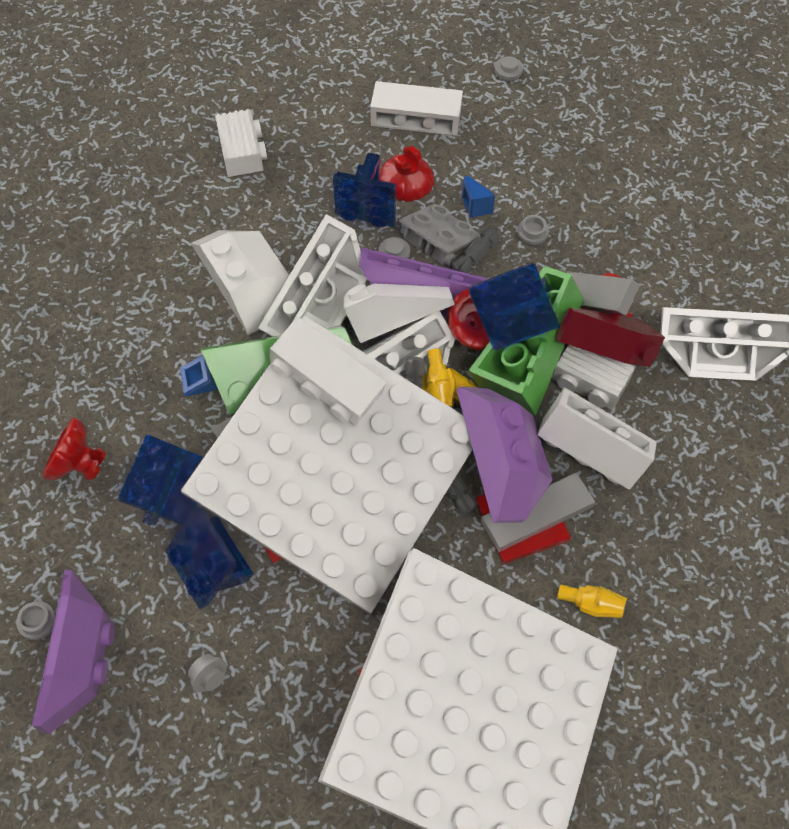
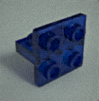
M368 152L364 164L358 165L356 175L335 171L333 175L335 215H339L348 221H354L355 219L367 221L376 227H395L396 184L380 181V155Z
M534 262L469 287V294L494 350H499L559 327L558 318L550 301V287L546 277L541 278Z
M146 435L119 493L118 500L145 511L143 523L156 526L161 517L186 527L191 520L197 503L183 495L181 490L204 457L153 436Z
M201 506L192 508L166 548V554L170 563L175 567L186 586L187 592L192 596L199 609L208 606L218 591L244 584L254 575L218 516L208 518Z

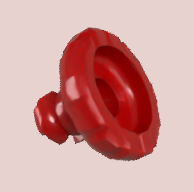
M414 146L403 148L404 154H395L382 165L378 174V184L387 196L400 202L402 200L411 202L420 200L428 195L434 186L435 178L429 164L422 159L421 152Z
M479 288L467 289L457 294L454 298L455 305L448 308L449 329L455 340H458L461 345L474 350H483L506 320V310L493 293Z
M74 417L69 420L63 429L43 469L42 476L44 479L58 480L74 470L83 473V478L87 480H93L100 471V466L98 465L103 462L106 453L102 448L98 447L94 450L87 446L86 429L81 420Z

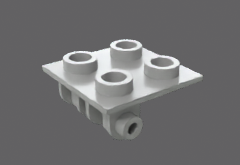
M430 205L399 220L403 224L400 233L403 234V239L412 243L420 251L426 246L425 254L429 255L433 252L431 257L442 266L444 264L451 266L452 262L456 259V255L453 254L455 251L471 244L477 237H481L478 232L473 230L471 224L458 220L449 214L447 208L441 205Z

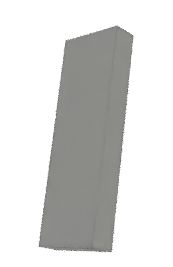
M567 271L568 274L572 275L583 297L581 309L626 316L640 284L632 279Z
M576 472L549 485L528 518L522 523H493L490 513L482 516L481 523L498 552H501L592 508L595 501Z

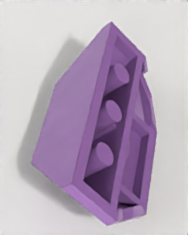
M361 247L360 268L371 284L449 287L453 300L457 294L467 289L479 288L490 292L488 280L485 277L474 276L465 272ZM448 308L440 310L443 318L448 319Z
M459 387L457 394L493 523H522L528 518L552 482V476L541 440L537 435L538 430L534 417L520 404L490 389Z
M64 570L38 702L32 726L41 733H52L94 699L98 694L99 684L104 685L108 676V662L104 660L106 646L113 644L115 624L111 622L110 617L72 570Z

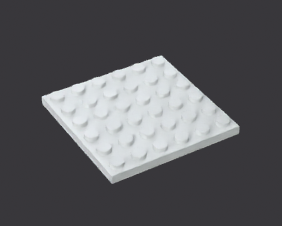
M304 315L302 320L386 382L381 396L357 426L350 421L344 423L331 413V407L320 398L318 401H315L308 397L301 390V384L291 376L286 379L279 375L272 368L271 362L186 482L181 493L349 602L371 614L473 448L462 414Z
M413 548L407 555L318 782L421 829H567L618 648Z

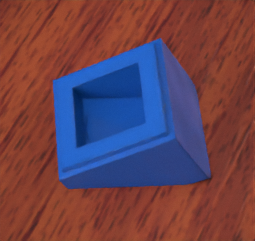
M464 176L461 197L469 217L473 218L492 214L495 201L494 194L470 176Z
M203 355L180 367L184 396L218 390Z

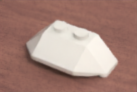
M327 214L325 215L259 325V330L270 336H280L297 316L302 319L304 315L324 328L342 325L347 316L344 310L343 296L347 295L350 289L358 285H365L368 281L360 268L361 250L354 229Z
M218 230L192 242V247L247 334L250 335L258 331L259 325L289 277V274L260 231Z
M662 307L660 334L665 336L662 345L688 377L756 381L789 356V315Z
M438 311L397 329L363 352L403 378L407 374L405 372L406 358L409 356L421 357L425 361L423 374L425 375L429 367L427 351L436 348L441 349L443 364L447 366L450 349L453 347L455 338L441 312Z

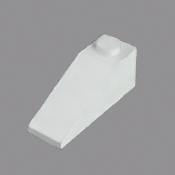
M374 283L367 287L366 285H358L350 289L347 295L343 296L344 310L360 343L455 305L449 287Z

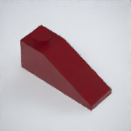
M569 307L555 339L559 342L626 364L650 367L659 354V349L665 336L639 318Z

